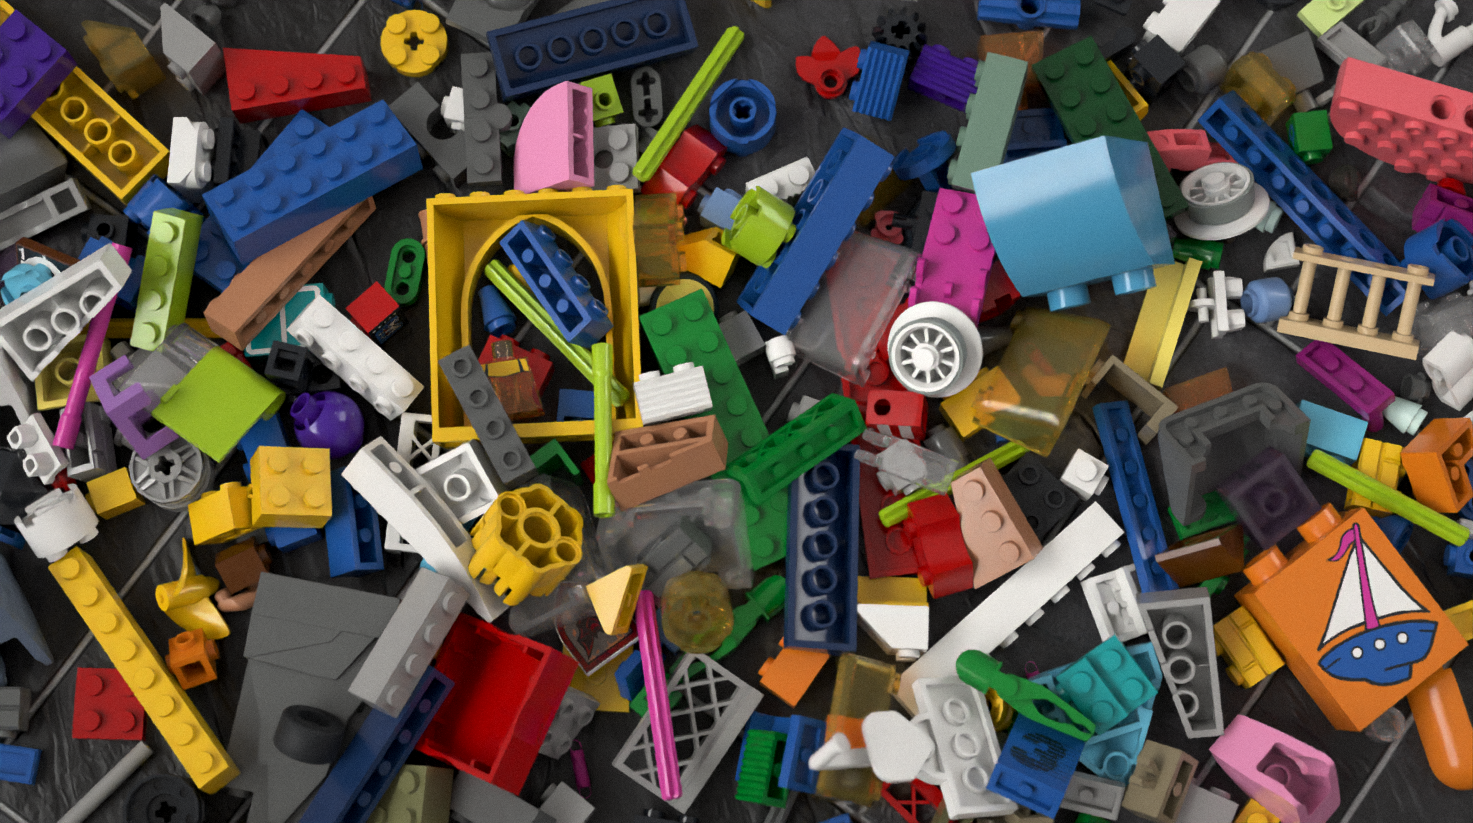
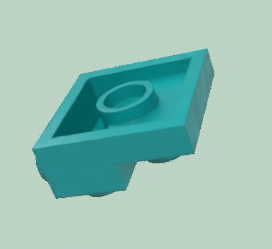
M1116 633L1062 670L1056 677L1059 684L1055 688L1061 698L1067 704L1071 701L1075 703L1081 711L1080 713L1096 725L1095 732L1098 736L1125 719L1130 712L1158 693L1157 688Z

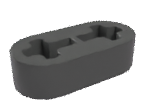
M642 67L637 69L631 77L634 122L638 129L642 131L646 127L657 130L664 118L661 79L656 70L650 67ZM648 77L650 83H655L650 85V95H644L642 85H637L642 83V78ZM644 104H651L652 114H658L652 117V122H645V118L642 117L645 114Z

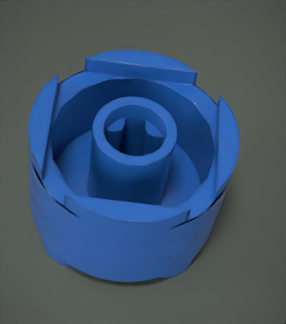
M732 79L723 83L711 98L709 107L711 134L718 142L727 147L728 152L737 156L744 157L761 150L770 142L776 128L777 112L773 94L764 84L753 79ZM739 114L741 117H744V116H746V115H749V118H747V119H744V118L738 119V118H737V115Z
M156 174L146 182L123 210L137 224L141 223L147 228L148 235L150 234L153 211L176 208L204 215L181 193L168 188L169 184ZM204 216L202 224L207 220Z
M1444 218L1409 237L1404 245L1405 258L1401 260V267L1408 268V264L1422 265L1429 268V273L1435 274L1433 286L1422 284L1421 287L1427 297L1432 300L1443 297L1473 281V236L1466 227L1454 219L1444 221Z

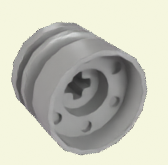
M180 435L179 438L144 460L134 450L129 464L130 478L137 491L162 509L173 512L188 511V504L201 499L200 494L213 490L216 478L214 463L209 455ZM171 462L174 465L170 468L171 474L166 475L164 473L167 470L166 464Z

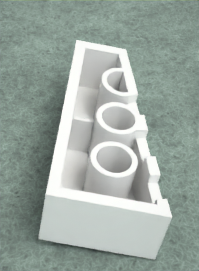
M111 243L105 245L0 309V344L32 382L55 359L60 351L80 333L83 327L122 289L132 270Z

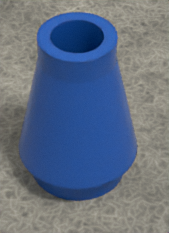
M488 285L480 289L478 296L480 298L485 331L497 338H500L501 335L512 333L516 329L515 321L517 317L499 293L498 288L495 285Z

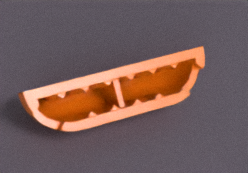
M1441 666L1406 696L1434 775L1443 784L1453 789L1473 790V728L1451 667L1444 669Z

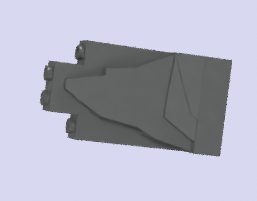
M261 572L243 656L248 659V664L227 749L228 755L241 774L224 786L229 787L228 795L249 799L250 792H254L247 823H298L373 709L348 692V689L402 601L400 598ZM307 705L334 715L344 724L345 734L337 756L332 763L325 765L303 763L286 756L274 746L273 737L281 714L287 706Z

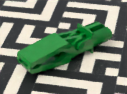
M773 575L761 581L749 593H745V598L749 601L746 605L738 606L720 619L713 621L691 645L700 650L709 640L724 637L721 647L709 658L718 663L729 656L754 629L761 617L768 624L776 614L785 608V578ZM691 645L670 667L669 670L671 675L678 666V664L681 662V660L683 659ZM699 661L689 665L687 669L689 681L706 671L705 663ZM681 677V679L679 680V683H680V684L683 683V678H682V677Z
M971 649L962 652L957 658L955 666L959 678L984 695H987L989 689L992 688L997 691L1001 699L1026 718L1081 741L1087 742L1094 735L1096 725L1049 689L1016 675L1000 672L1003 662H999L984 652ZM1032 700H1046L1055 704L1067 714L1074 724L1084 726L1091 734L1079 731L1073 724L1059 723L1046 718L1037 711Z

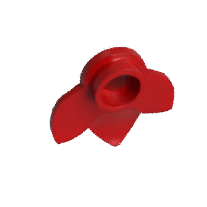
M823 35L814 45L811 57H796L797 73L802 80L813 84L820 96L827 99L838 98L845 92L847 81L856 76L860 70L856 68L860 49L858 46H854L840 53L836 45ZM828 79H832L837 83V85L833 88H829L825 85L824 82Z

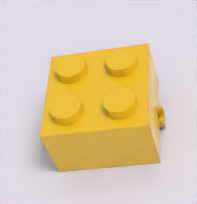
M258 447L250 459L251 484L247 487V498L251 499L252 527L323 528L332 517L329 449Z

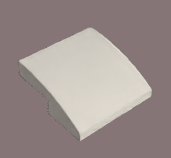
M1134 563L1080 582L1102 641H1105L1114 633L1122 642L1148 634L1135 594L1142 593Z

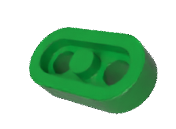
M411 238L402 239L393 246L384 286L386 292L400 307L412 305L418 299L427 259L426 252L421 243ZM407 254L416 255L413 262H404ZM401 286L409 287V291L405 295H399L397 293L398 289Z

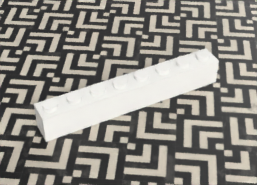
M1095 501L1050 541L1033 560L1022 566L887 687V690L912 718L920 714L911 684L919 678L957 677L955 664L959 655L966 650H979L987 655L998 645L1004 650L1019 637L1015 630L1025 622L1030 627L1045 613L1040 608L1049 599L1057 603L1070 591L1066 585L1075 576L1081 581L1096 568L1092 561L1102 553L1107 558L1121 545L1117 538L1124 531Z

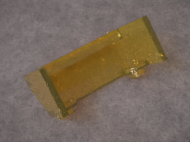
M841 651L835 664L838 669L824 744L832 739L835 733L840 732L848 738L850 749L867 748L862 732L863 720L870 713L889 711L891 695H898L901 674L895 673L896 665ZM872 767L819 770L815 794H812L811 798L867 809L871 807L872 801L879 802L883 780L877 779V775Z

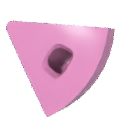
M1238 714L1224 730V735L1219 736L1209 748L1217 763L1232 781L1249 798L1254 799L1270 811L1282 823H1326L1340 806L1339 783L1334 761L1323 752L1286 733Z

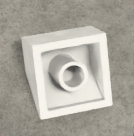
M857 604V623L887 655H896V661L916 662L917 658L923 656L928 650L929 606Z

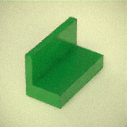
M555 438L530 456L539 474L536 477L540 482L563 466L578 487L584 484L580 471Z

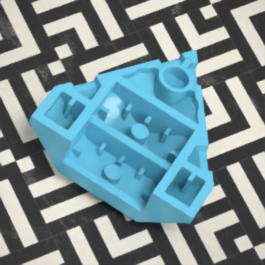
M1152 642L1126 647L1154 686L1159 689L1163 675ZM1072 663L1044 671L1027 680L1044 686L1061 698L1055 688L1059 684L1056 677L1058 673ZM1156 695L1130 712L1125 719L1102 735L1098 736L1094 731V735L1085 743L1079 761L1097 776L1123 782L1126 788L1130 783L1131 775L1135 771L1138 754L1143 749ZM1032 700L1037 711L1046 718L1059 723L1073 724L1079 731L1088 733L1082 725L1074 724L1067 714L1055 704L1046 700ZM1073 701L1068 703L1079 713L1081 712Z

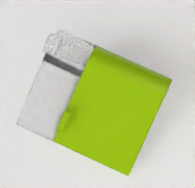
M187 323L171 326L166 333V339L117 388L118 393L136 382H140L151 399V403L142 409L219 463L260 418L265 421L272 418L280 409L286 397L285 391Z

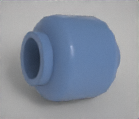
M1279 277L1253 280L1245 287L1240 298V304L1245 315L1256 323L1277 321L1280 316H1288L1294 304V293L1287 283Z

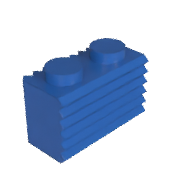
M870 41L868 50L861 48L856 67L863 69L860 82L853 80L849 100L855 101L852 111L879 117L887 121L892 120L909 50Z

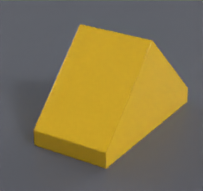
M644 564L627 565L586 586L606 634L628 633L648 566Z

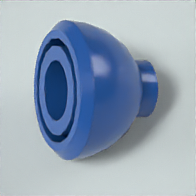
M1389 515L1383 518L1373 517L1375 523L1400 554L1412 534L1413 522L1400 515Z

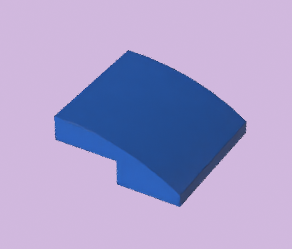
M1052 108L1018 110L1003 164L1067 146L1063 127Z

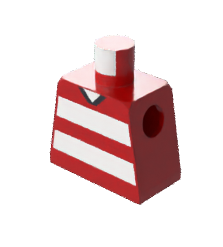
M869 390L868 401L855 400L869 433L925 441L929 406L924 394L912 391ZM889 411L888 414L880 416L881 412Z

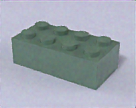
M992 52L987 53L985 61L979 60L974 80H976L975 87L978 88L977 93H970L965 113H967L966 119L969 122L967 127H960L956 146H958L957 152H960L958 160H951L947 174L948 184L952 186V190L976 194L971 173L1004 163L1028 76V61Z

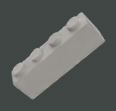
M422 567L348 689V692L370 707L397 719L469 598L470 593L451 578Z

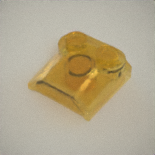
M1250 51L1245 56L1242 55L1232 64L1224 77V82L1219 85V88L1226 94L1235 90L1270 128L1284 111L1296 101V88L1288 78L1281 77L1272 68L1271 61L1263 53L1257 54Z

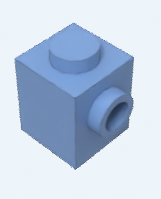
M716 187L711 196L708 194L704 196L698 207L697 212L701 213L700 225L707 229L717 226L722 230L725 227L731 230L734 220L730 218V215L742 196L731 189L723 191Z

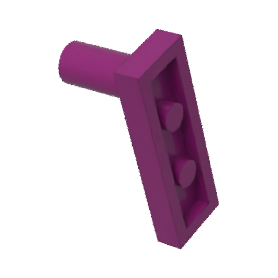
M1314 340L1295 355L1296 361L1301 367L1362 416V420L1368 422L1367 431L1377 432L1383 428L1384 419L1382 411L1395 401L1393 391L1332 343Z

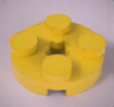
M408 10L400 14H394L387 20L386 27L381 36V49L386 61L400 74L408 77L428 75L434 71V68L441 61H444L448 53V37L445 28L436 15L421 10ZM411 37H418L419 40H424L423 44L417 46V50H411L410 45L406 44L408 40H411Z

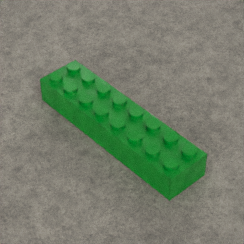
M699 289L639 316V325L662 375L674 373L673 367L684 363L693 362L694 367L703 366L713 408L710 411L682 417V419L686 420L709 415L716 416L728 441L726 465L769 436L703 289ZM726 469L710 475L711 483L752 572L786 557L788 485L762 503L757 504L751 500L743 481L728 475Z

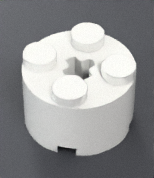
M69 484L68 487L71 491L62 493L60 488L47 493L25 508L28 514L25 518L21 520L17 515L14 519L15 525L37 558L46 557L49 563L57 561L67 554L66 548L78 541L80 544L86 543L99 533L96 529L99 519L76 484Z

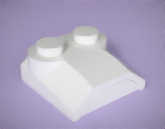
M174 117L167 183L192 203H200L203 199L202 194L214 187L213 181L210 180L212 174L210 163L211 161H216V152L213 148L215 143L214 132L212 129H209L206 122H192L187 117Z
M474 439L464 442L458 447L414 469L440 496L461 524L484 514L496 498L506 491L483 445Z

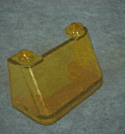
M1027 306L1024 312L1018 309L1009 327L1015 330L987 391L979 389L971 407L977 411L972 423L1047 458L1073 411L1111 324L1097 318L1058 311L1050 312L1047 309Z

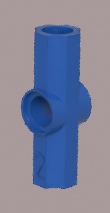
M979 0L977 20L1011 23L1024 30H1030L1037 26L1077 30L1081 5L1080 0ZM1031 6L1035 9L1036 13L1027 14L1022 11L1021 7Z

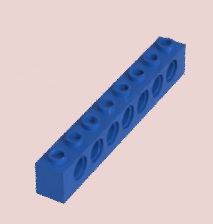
M1235 90L1220 97L1197 120L1237 163L1246 166L1252 171L1254 180L1267 191L1268 195L1316 245L1324 247L1323 252L1401 267V262ZM1352 271L1350 280L1368 298L1373 275ZM1392 278L1386 279L1380 311L1385 316L1389 315L1404 301L1408 281Z

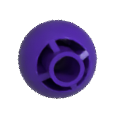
M323 391L312 396L309 393H303L294 401L290 409V415L295 418V435L302 448L329 449L330 460L340 459L359 449L363 442L364 418L359 406L350 397L336 391Z

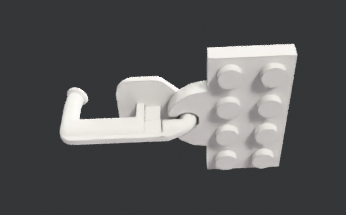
M959 676L917 679L911 685L920 714L908 721L896 711L870 713L862 723V732L867 748L850 749L848 738L843 733L837 732L808 761L810 769L813 770L872 767L875 774L881 780L888 783L909 782L917 777L928 784L940 785L950 820L1010 815L1018 810L1016 802L986 789L1001 754V749L984 694L964 683Z

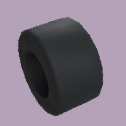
M307 705L287 706L281 714L273 737L274 746L286 756L312 765L330 764L337 756L345 734V727L337 717L321 709Z

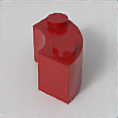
M693 125L684 130L649 181H645L641 192L671 214H674L681 207L687 210L697 198V190L712 173L715 176L726 163V159L723 156L727 151V147L718 142L710 132L700 125Z
M945 492L907 503L908 518L903 520L907 537L913 540L920 565L917 567V575L921 586H928L933 599L973 588V563L963 540L959 514L948 494Z

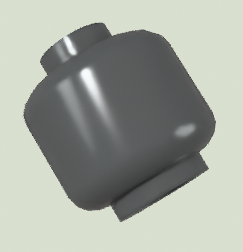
M1206 44L1202 45L1182 58L1186 64L1178 79L1188 92H1195L1201 95L1206 94L1227 79L1228 57L1221 49H1216Z

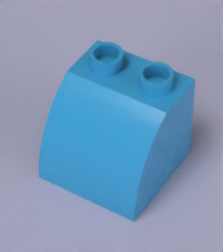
M1101 136L971 173L985 226L1007 275L1022 297L1047 296L1050 312L1091 303L1088 286L1112 280L1115 296L1155 288L1157 284L1153 269L1175 264L1148 142Z

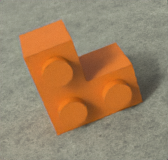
M1470 417L1433 419L1400 452L1402 464L1406 469L1413 495L1417 502L1438 513H1458L1473 497V490L1464 464L1473 456V424Z

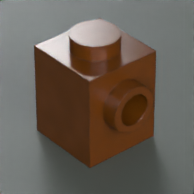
M255 536L216 553L215 566L231 594L246 587L249 590L258 587L261 572L270 573V563L273 562L267 546L264 543L259 545Z

